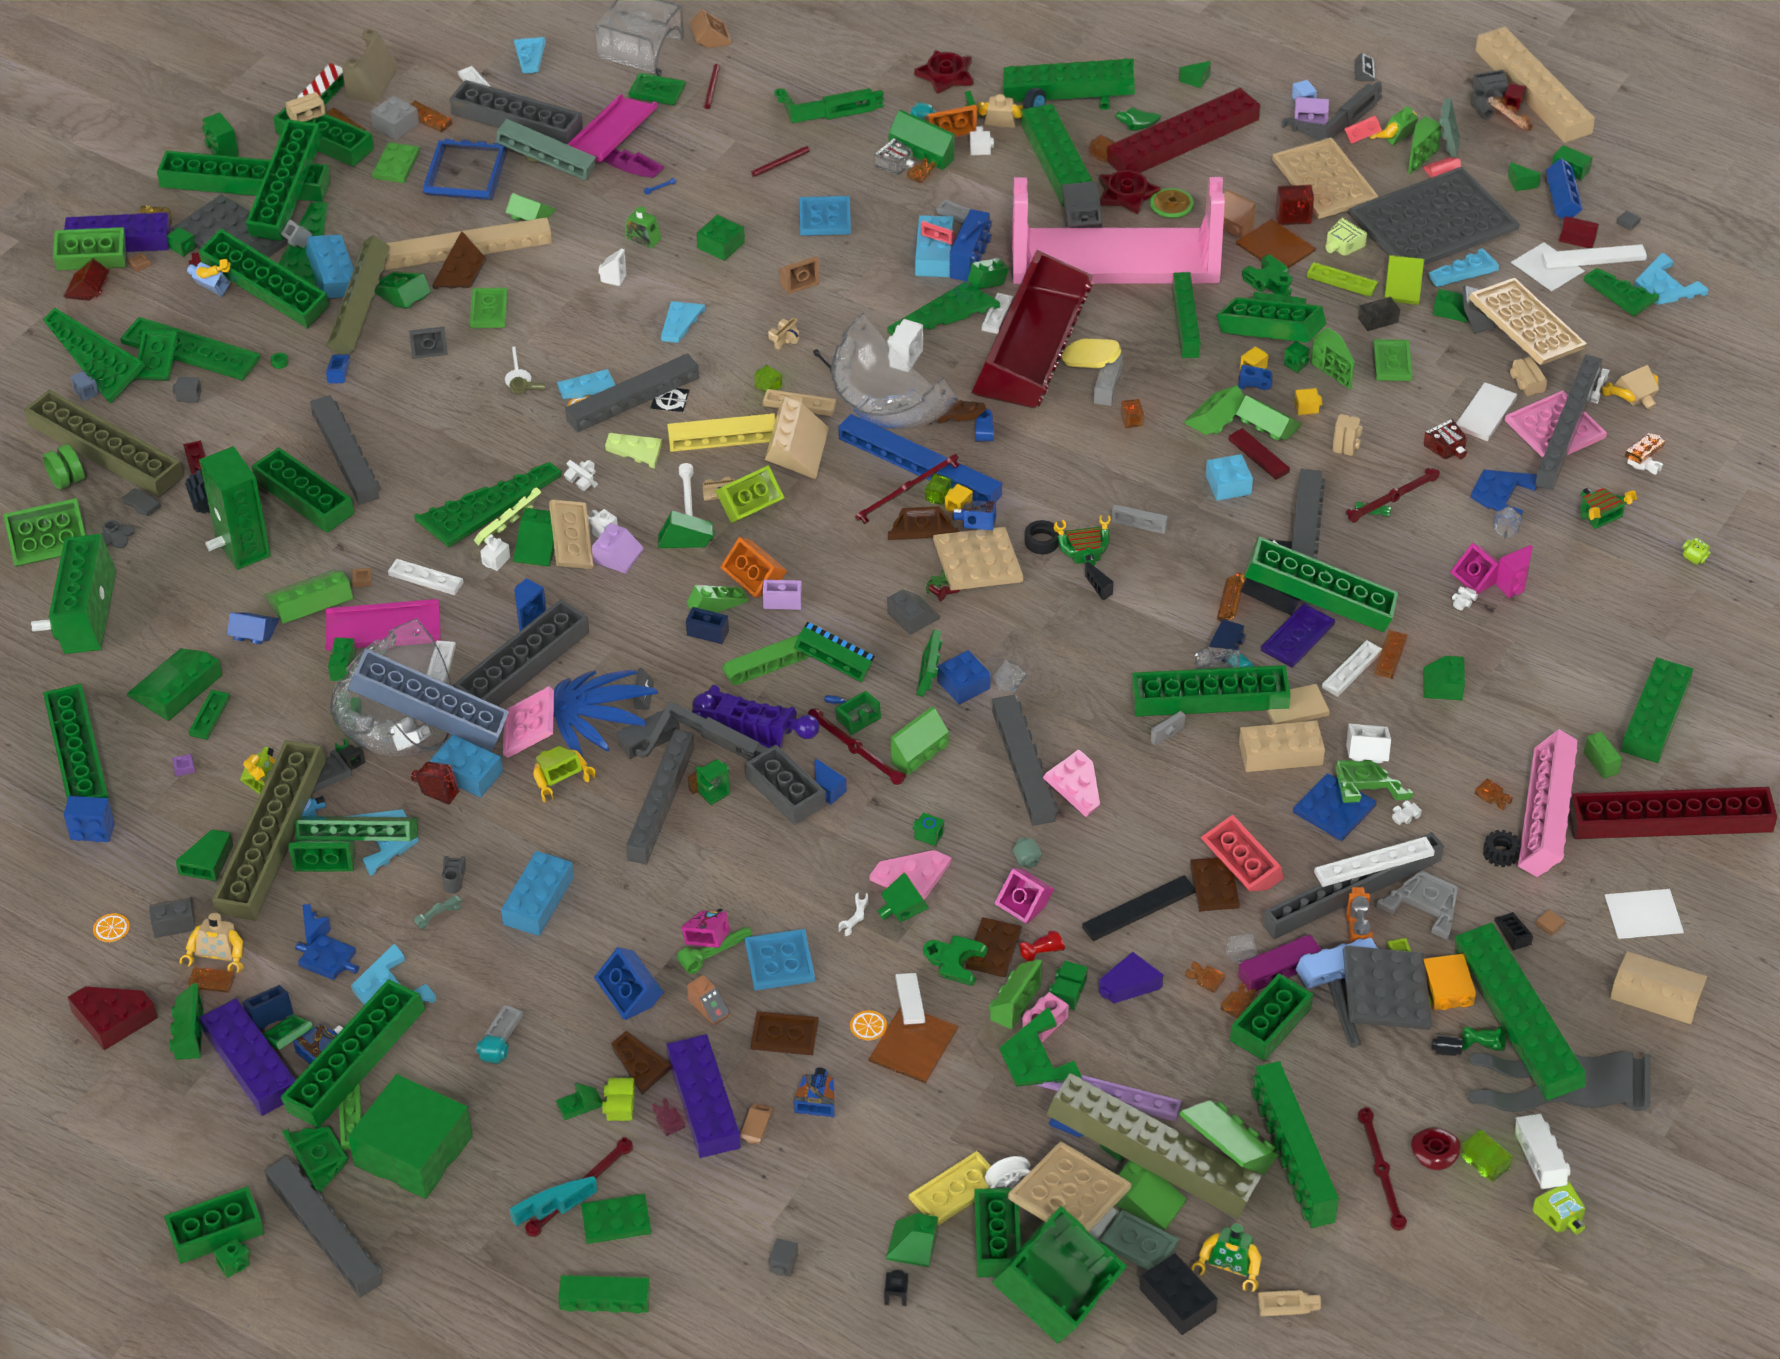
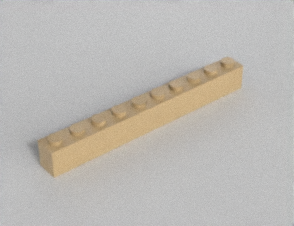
M541 218L386 243L390 246L388 250L389 256L383 266L384 270L445 261L461 232L465 233L482 254L552 244L551 230L548 219Z

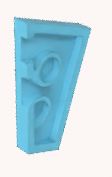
M545 37L515 39L514 43L522 72H539L546 44Z
M671 301L661 334V341L679 343L689 331L690 325L698 320L699 314H703L705 305Z
M608 369L560 381L557 382L562 398L568 399L585 398L587 395L597 394L615 386V383Z

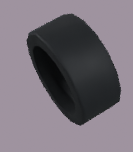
M1038 520L1026 527L1024 541L1029 551L1042 555L1054 552L1058 548L1059 541L1057 536L1059 533L1054 530V523ZM1044 533L1052 536V539L1038 541L1033 539L1032 536Z

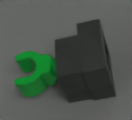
M343 739V746L335 743L336 751L351 770L366 763L364 752L359 746L354 748L352 744H348L346 739Z

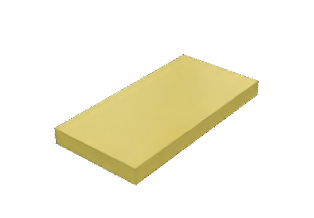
M976 1151L910 1193L909 1199L922 1214L937 1216L938 1225L974 1203V1189L991 1188L985 1180L986 1173L991 1165Z

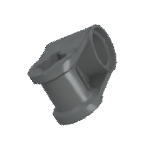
M444 856L442 878L444 890L448 893H457L462 888L466 869L465 856L461 858Z

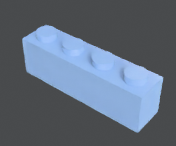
M1372 938L1358 939L1353 943L1347 944V946L1377 948ZM1340 944L1336 948L1329 950L1323 949L1316 954H1306L1300 958L1296 971L1307 989L1333 982L1335 979L1345 978L1343 948L1346 944Z

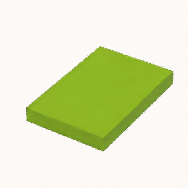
M1389 256L1384 301L1419 305L1424 259Z

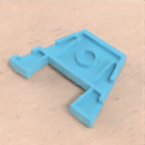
M1661 253L1635 280L1634 284L1637 288H1645L1648 293L1659 294V300L1655 302L1657 305L1678 301V298L1683 297L1687 299L1694 298V295L1698 294L1706 296L1709 290L1699 281L1683 287L1664 270L1672 267L1674 261L1665 253Z
M401 809L343 817L407 816L404 810ZM418 837L411 841H375L380 852L363 858V864L369 875L375 874L377 868L382 865L386 866L395 855H401L419 841Z
M395 944L351 985L352 991L363 1005L369 1001L388 979L399 984L389 971V969L405 961L404 955ZM427 984L414 990L420 994L422 1002L429 1001V1003H433L436 1001V995Z

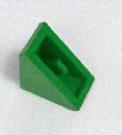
M1206 61L1179 67V81L1202 88L1210 76L1211 62Z
M1510 162L1508 179L1515 192L1535 189L1540 185L1541 173Z

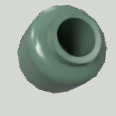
M1020 838L1013 847V854L1020 866L1032 868L1039 864L1042 852L1034 839Z

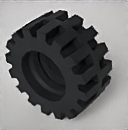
M1495 830V833L1491 832L1486 836L1483 855H1485L1486 860L1489 859L1490 864L1495 863L1497 867L1498 865H1501V867L1507 865L1509 867L1518 860L1521 847L1520 840L1517 839L1516 835L1512 836L1510 831L1506 833V830H1502V832ZM1496 846H1503V847H1506V848L1509 849V850H1507V851H1500V850L1496 849L1495 847H1496Z

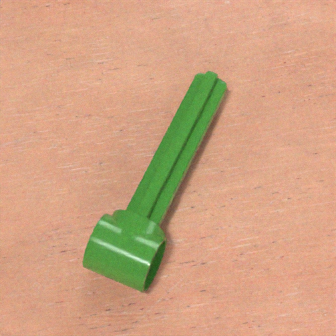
M744 927L726 936L719 948L705 946L697 950L696 948L685 947L679 951L676 959L688 974H694L701 969L703 960L744 941L746 937H752V932L749 927Z

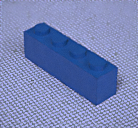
M1560 158L1546 170L1547 181L1550 185L1549 190L1553 197L1552 202L1555 206L1556 215L1565 219V216L1573 218L1583 210L1573 168L1569 163Z

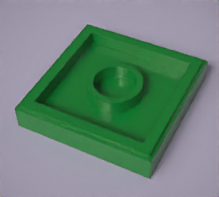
M292 1014L263 1033V1036L271 1047L280 1050L314 1027L311 1021Z

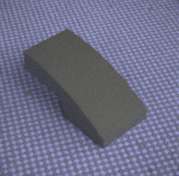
M135 488L121 498L123 504L134 507L138 514L146 516L161 506L153 497Z

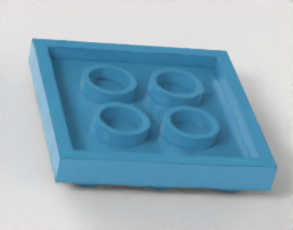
M850 196L799 197L800 235L851 234Z
M805 929L744 938L754 991L815 982Z

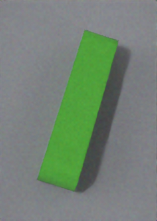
M798 634L732 659L723 665L722 670L732 685H739L807 659L810 656L794 648L799 636Z

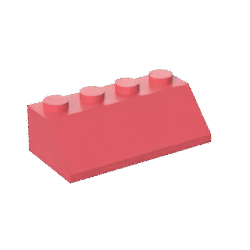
M1231 815L1201 837L1203 842L1249 891L1269 890L1284 879L1282 868L1278 862L1234 815Z

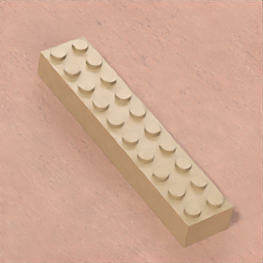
M1506 27L1478 35L1476 52L1494 71L1504 70L1508 85L1512 83L1526 87L1523 101L1564 143L1593 133L1595 117Z

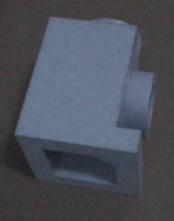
M84 371L70 376L73 390L82 401L99 395L96 381L92 380L90 376L88 377Z

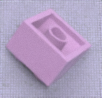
M610 523L592 546L593 562L626 574L643 552L644 547L626 528Z

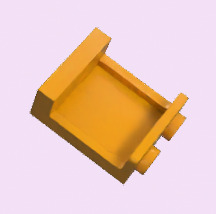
M1464 954L1423 959L1426 977L1433 996L1434 1010H1447L1457 1007L1465 1008L1474 1005L1476 991Z

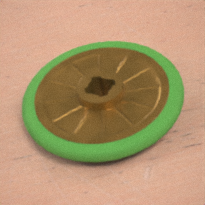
M1166 188L1151 197L1150 206L1160 216L1179 218L1192 211L1194 200L1186 191Z

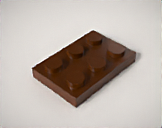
M1219 858L1190 860L1199 912L1239 909L1240 903L1234 874Z
M982 917L974 941L983 943L988 948V951L984 957L973 956L968 958L966 969L1006 978L1022 926Z
M757 1011L751 1050L813 1056L819 1017Z

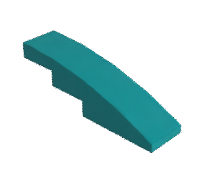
M588 1177L570 1181L531 1196L510 1208L511 1220L517 1227L534 1215L539 1221L557 1209L563 1215L598 1192L596 1179Z

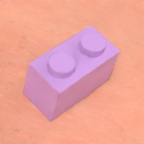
M1296 97L1294 119L1325 125L1328 120L1329 99Z
M764 580V609L801 610V581Z

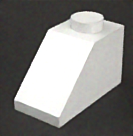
M620 249L607 257L604 263L599 266L598 273L600 274L601 282L617 286L622 284L626 277L624 249Z

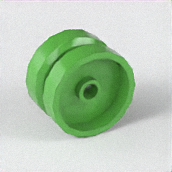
M65 444L58 447L57 453L52 450L42 455L46 471L57 489L62 490L69 487L70 481L75 484L85 479L82 465L70 445Z

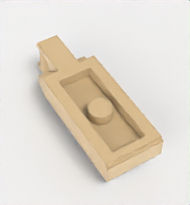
M1303 1290L1258 1293L1260 1316L1310 1313V1311L1321 1309L1320 1295L1308 1296V1293H1303Z

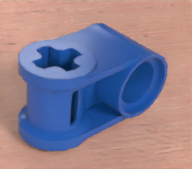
M986 409L976 419V442H994L993 414L989 409Z

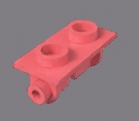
M1376 116L1345 128L1351 144L1382 131Z

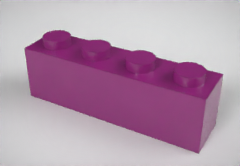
M1311 935L1299 937L1293 942L1282 944L1276 949L1263 952L1259 956L1239 963L1238 977L1251 994L1266 988L1279 973L1286 978L1297 975L1296 967L1300 958L1306 954L1319 953L1322 949Z

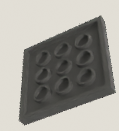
M1345 945L1343 948L1350 1023L1429 1030L1432 1027L1426 969L1423 961L1424 953Z

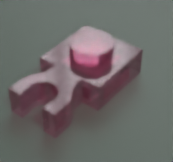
M666 1098L662 1100L664 1106L662 1108L657 1107L656 1103L652 1104L653 1112L658 1115L656 1116V1121L665 1136L685 1128V1123L676 1108L669 1109V1102Z

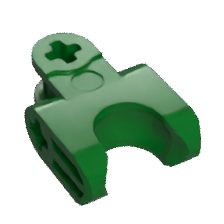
M1270 254L1262 257V269L1248 266L1242 270L1243 280L1258 291L1263 292L1268 289L1273 294L1291 295L1292 289L1290 285L1293 279L1289 275L1288 268Z
M952 936L950 944L938 940H930L923 947V954L932 965L940 967L938 975L969 986H974L977 979L972 972L963 968L965 961L973 956L984 957L988 951V948L983 943L960 936Z

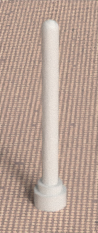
M683 463L679 466V475L683 479L685 514L693 516L690 478L693 476V466L689 463Z

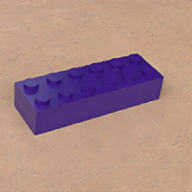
M168 212L66 217L64 230L124 227L126 252L169 250L167 235L171 233V224Z
M235 998L200 1016L204 1035L261 1116L284 1105L280 1097L296 1080L238 999Z
M705 1034L668 1043V1061L671 1064V1071L699 1159L740 1149V1132L708 1035Z

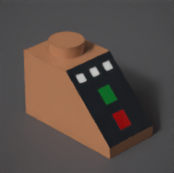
M704 975L687 985L688 1001L713 1026L730 1015L717 988Z

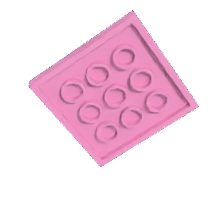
M1562 390L1507 414L1505 421L1543 458L1568 395ZM1586 412L1583 414L1567 455L1603 440L1607 436V432Z

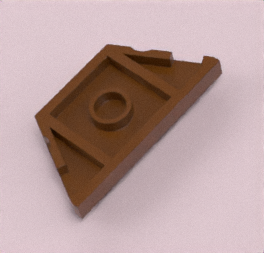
M464 232L459 234L432 285L433 289H438V287H449V289L472 287L486 258Z
M939 506L902 508L899 517L893 523L892 530L888 532V540L933 538L934 535L959 532V529L953 527L951 520L948 516L944 515V511Z

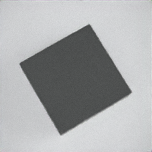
M1626 210L1617 218L1616 223L1632 230L1640 223L1641 217Z

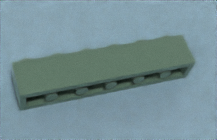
M506 119L497 130L496 143L586 181L594 170L595 156L509 119Z

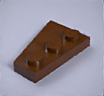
M943 399L923 420L925 425L932 424V421L937 420L940 423H946L947 420L954 418L956 421L977 419L986 410V406L984 403L975 401Z
M627 1031L611 1043L613 1051L629 1076L634 1078L635 1085L642 1095L671 1070L669 1062Z

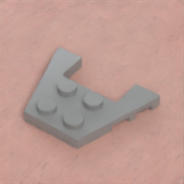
M1420 871L1404 882L1403 886L1398 890L1391 891L1388 897L1385 899L1381 898L1377 902L1376 908L1393 915L1401 902L1408 903L1438 917L1431 933L1448 940L1458 887L1429 873Z

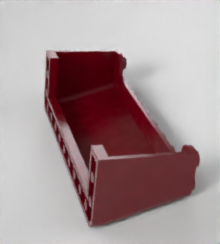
M1036 250L971 393L980 397L1035 408L1036 405L1040 407L1044 398L1041 395L1046 394L1049 388L1047 383L1050 384L1054 375L1051 371L1055 372L1059 364L1056 360L1060 361L1064 352L1061 348L1065 349L1068 343L1066 337L1070 338L1074 329L1071 326H1075L1078 320L1076 314L1080 315L1083 308L1080 304L1085 303L1088 297L1085 293H1090L1094 283H1091L1093 275Z

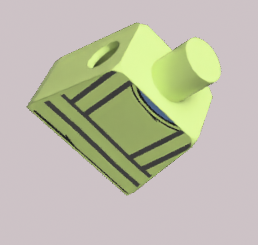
M1341 218L1328 231L1325 248L1328 253L1337 251L1341 255L1346 256L1366 246L1367 232L1348 220Z

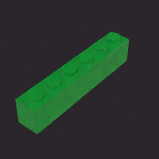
M1174 272L1172 291L1182 358H1199L1201 342L1191 272Z
M303 816L295 820L296 840L411 841L418 837L417 817Z

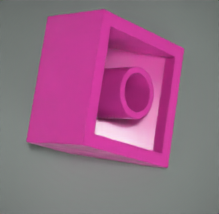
M1472 543L1450 573L1465 586L1476 591V594H1479L1496 584L1499 561L1483 547Z
M1532 545L1500 558L1496 585L1508 598L1519 595L1525 590L1533 549Z
M1012 868L994 904L1028 924L1046 906L1054 888L1024 869Z

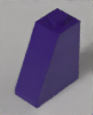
M1134 952L1130 953L1099 979V993L1103 998L1110 1000L1112 1003H1118L1160 990L1163 987V974Z

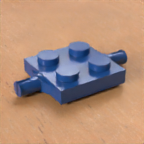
M320 934L309 946L301 942L296 944L295 949L304 952L303 956L298 960L299 966L331 980H335L344 970L354 974L359 971L358 965L350 963V960L356 954L355 947Z

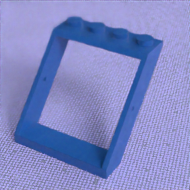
M453 139L439 140L423 186V193L432 196L493 200L508 148L499 143H493L492 145L483 141L471 143L468 140H461V142H455ZM446 147L499 151L486 191L433 187Z

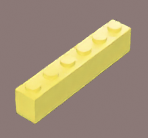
M775 413L667 424L670 452L770 442L776 420Z

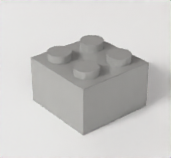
M394 95L371 111L373 128L395 140L419 124L417 108Z

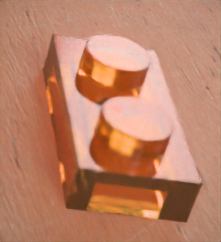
M194 967L188 985L190 987L193 983H198L199 990L229 993L235 976L232 971Z

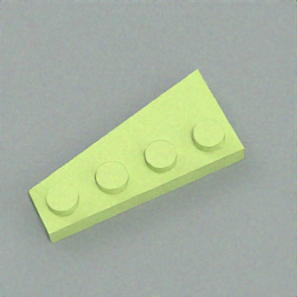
M536 487L531 491L527 499L524 496L513 507V511L509 508L501 515L500 521L496 519L480 531L474 539L478 546L483 542L487 544L486 539L491 534L494 535L497 532L500 534L507 528L506 525L510 522L512 524L516 523L521 518L520 515L524 513L525 508H534L533 504L541 494V491Z

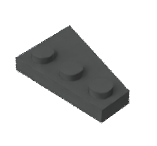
M335 749L326 758L312 793L352 776L351 769Z

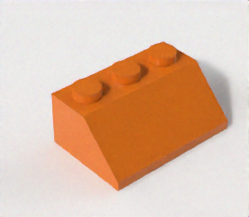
M971 105L926 115L924 120L954 133L955 137L967 135L970 132L976 131L977 106Z
M742 537L737 539L720 566L724 572L755 598L763 595L764 580H782L787 572L782 565L756 543Z

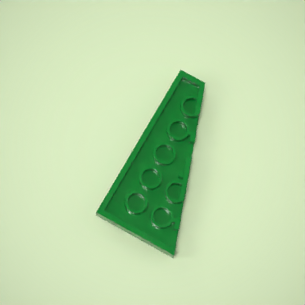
M965 281L888 326L887 330L889 334L893 335L897 325H900L903 319L923 324V329L928 328L931 330L935 329V325L941 323L947 325L969 318L970 314L975 312L981 314L991 307H994V309L1000 308V302Z

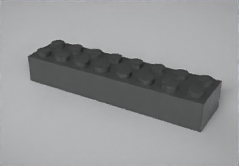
M465 80L450 97L451 114L498 128L506 119H509L565 144H568L583 129L582 113L469 80Z
M560 599L454 683L453 687L499 706L589 633L588 616Z

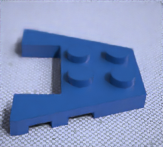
M1483 470L1471 492V498L1488 509H1494L1502 518L1505 515L1502 512H1506L1505 517L1510 519L1513 525L1517 526L1522 517L1523 510L1509 506L1507 503L1517 485L1535 491L1537 488L1535 486L1537 474Z

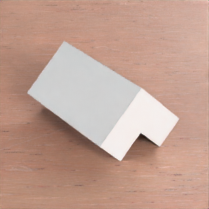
M413 717L401 719L389 727L397 750L420 743L432 735L428 724L416 727Z

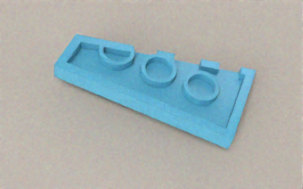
M1482 248L1475 255L1472 253L1466 255V259L1462 261L1459 259L1453 261L1451 266L1444 265L1429 272V279L1436 287L1444 286L1449 283L1498 271L1499 264Z

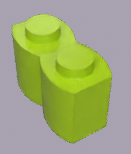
M609 1078L608 1084H604V1097H607V1101H603L602 1113L606 1114L607 1121H633L634 1078Z

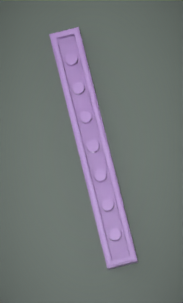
M1081 1075L1082 1080L1093 1086L1095 1085L1104 1092L1137 1108L1145 1114L1175 1122L1177 1120L1182 1105L1181 1100ZM1045 1082L1037 1086L1058 1091L1064 1082Z

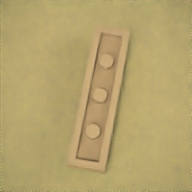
M767 389L763 399V406L779 408L783 399L788 397L804 404L813 414L833 416L836 407V399Z

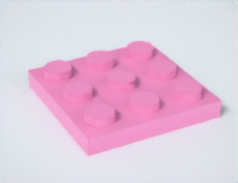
M548 686L506 709L509 713L504 723L503 755L509 758L553 734L554 690Z

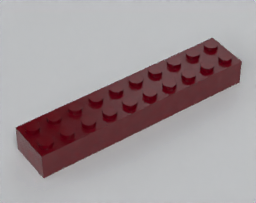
M1240 87L1108 145L1107 162L1117 171L1131 170L1137 167L1140 173L1258 121L1260 104Z
M1770 787L1572 793L1569 804V814L1575 839L1774 832L1777 821V813Z

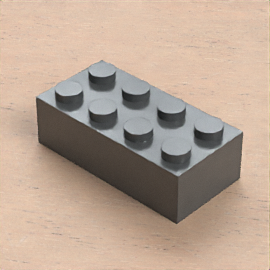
M777 745L745 763L746 779L794 825L826 806L825 790Z

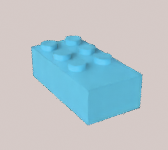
M919 215L915 276L950 277V251L952 245L921 235V222L925 221L953 231V217Z

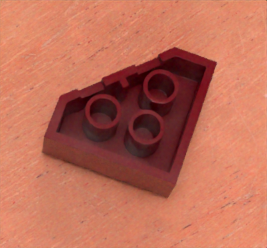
M85 986L67 997L71 1012L103 1050L108 1049L158 1018L154 1003L143 990Z

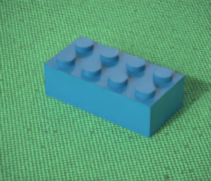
M342 235L308 237L306 254L318 288L327 293L328 298L344 297L354 268Z
M535 851L501 909L503 925L540 936L574 878L573 863Z

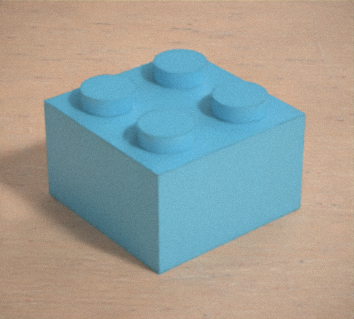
M1242 454L1207 460L1206 478L1217 501L1252 494L1253 478Z

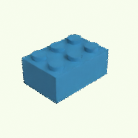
M452 735L430 759L431 766L441 769L439 767L440 764L451 766L458 787L480 798L503 773L501 756L455 735Z

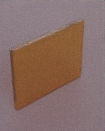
M1272 219L1236 241L1238 246L1262 261V257L1270 254L1285 264L1288 269L1316 251L1315 247Z
M900 1006L871 1054L869 1062L926 1084L956 1033L958 1026L925 1013V1023L904 1025Z

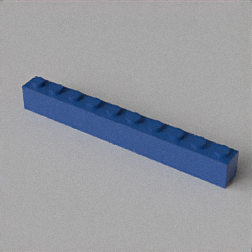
M850 414L839 425L840 440L918 476L948 459L937 452L853 414ZM958 463L960 466L956 467V469L952 465H948L927 478V480L949 490L953 489L957 484L973 491V501L997 502L1002 496V482Z

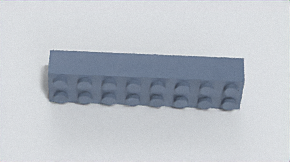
M366 648L347 688L492 752L509 713V711Z

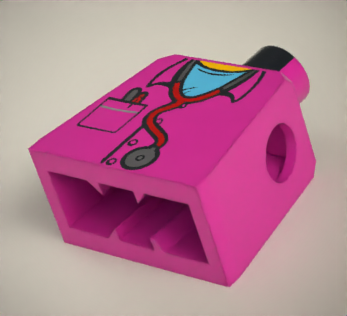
M718 909L716 912L700 911L681 927L687 945L716 948L721 946L730 931L727 913L723 909Z

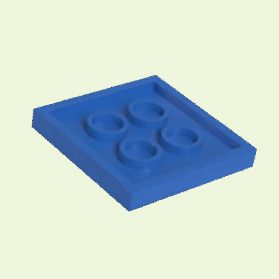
M1327 773L1293 807V813L1338 840L1343 841L1375 808L1376 801L1360 792L1362 795L1360 802L1344 803L1338 778Z

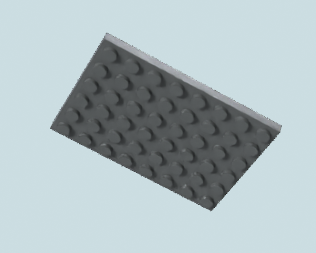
M1463 167L1349 208V214L1389 256L1424 259L1423 266L1516 231L1520 226Z

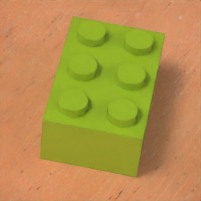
M769 465L716 490L731 524L784 499Z

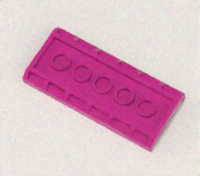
M620 94L567 145L595 156L596 162H602L658 107L657 102L654 101L650 104L623 98V95Z
M439 599L325 609L326 650H332L335 637L354 638L355 648L441 641Z

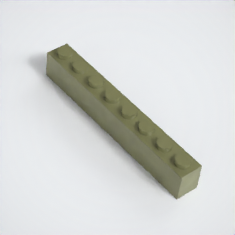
M375 235L365 240L362 245L326 345L338 354H348L355 350L356 340L361 334V326L366 321L365 315L370 309V301L375 295V287L380 281L379 276L384 270L383 264L389 256L388 250L390 246Z

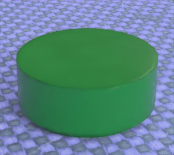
M278 352L270 358L271 366L276 369L285 368L289 363L288 356L285 353Z

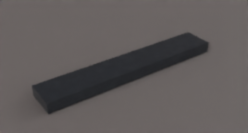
M1183 875L1082 923V928L1092 941L1098 940L1194 894L1196 888Z

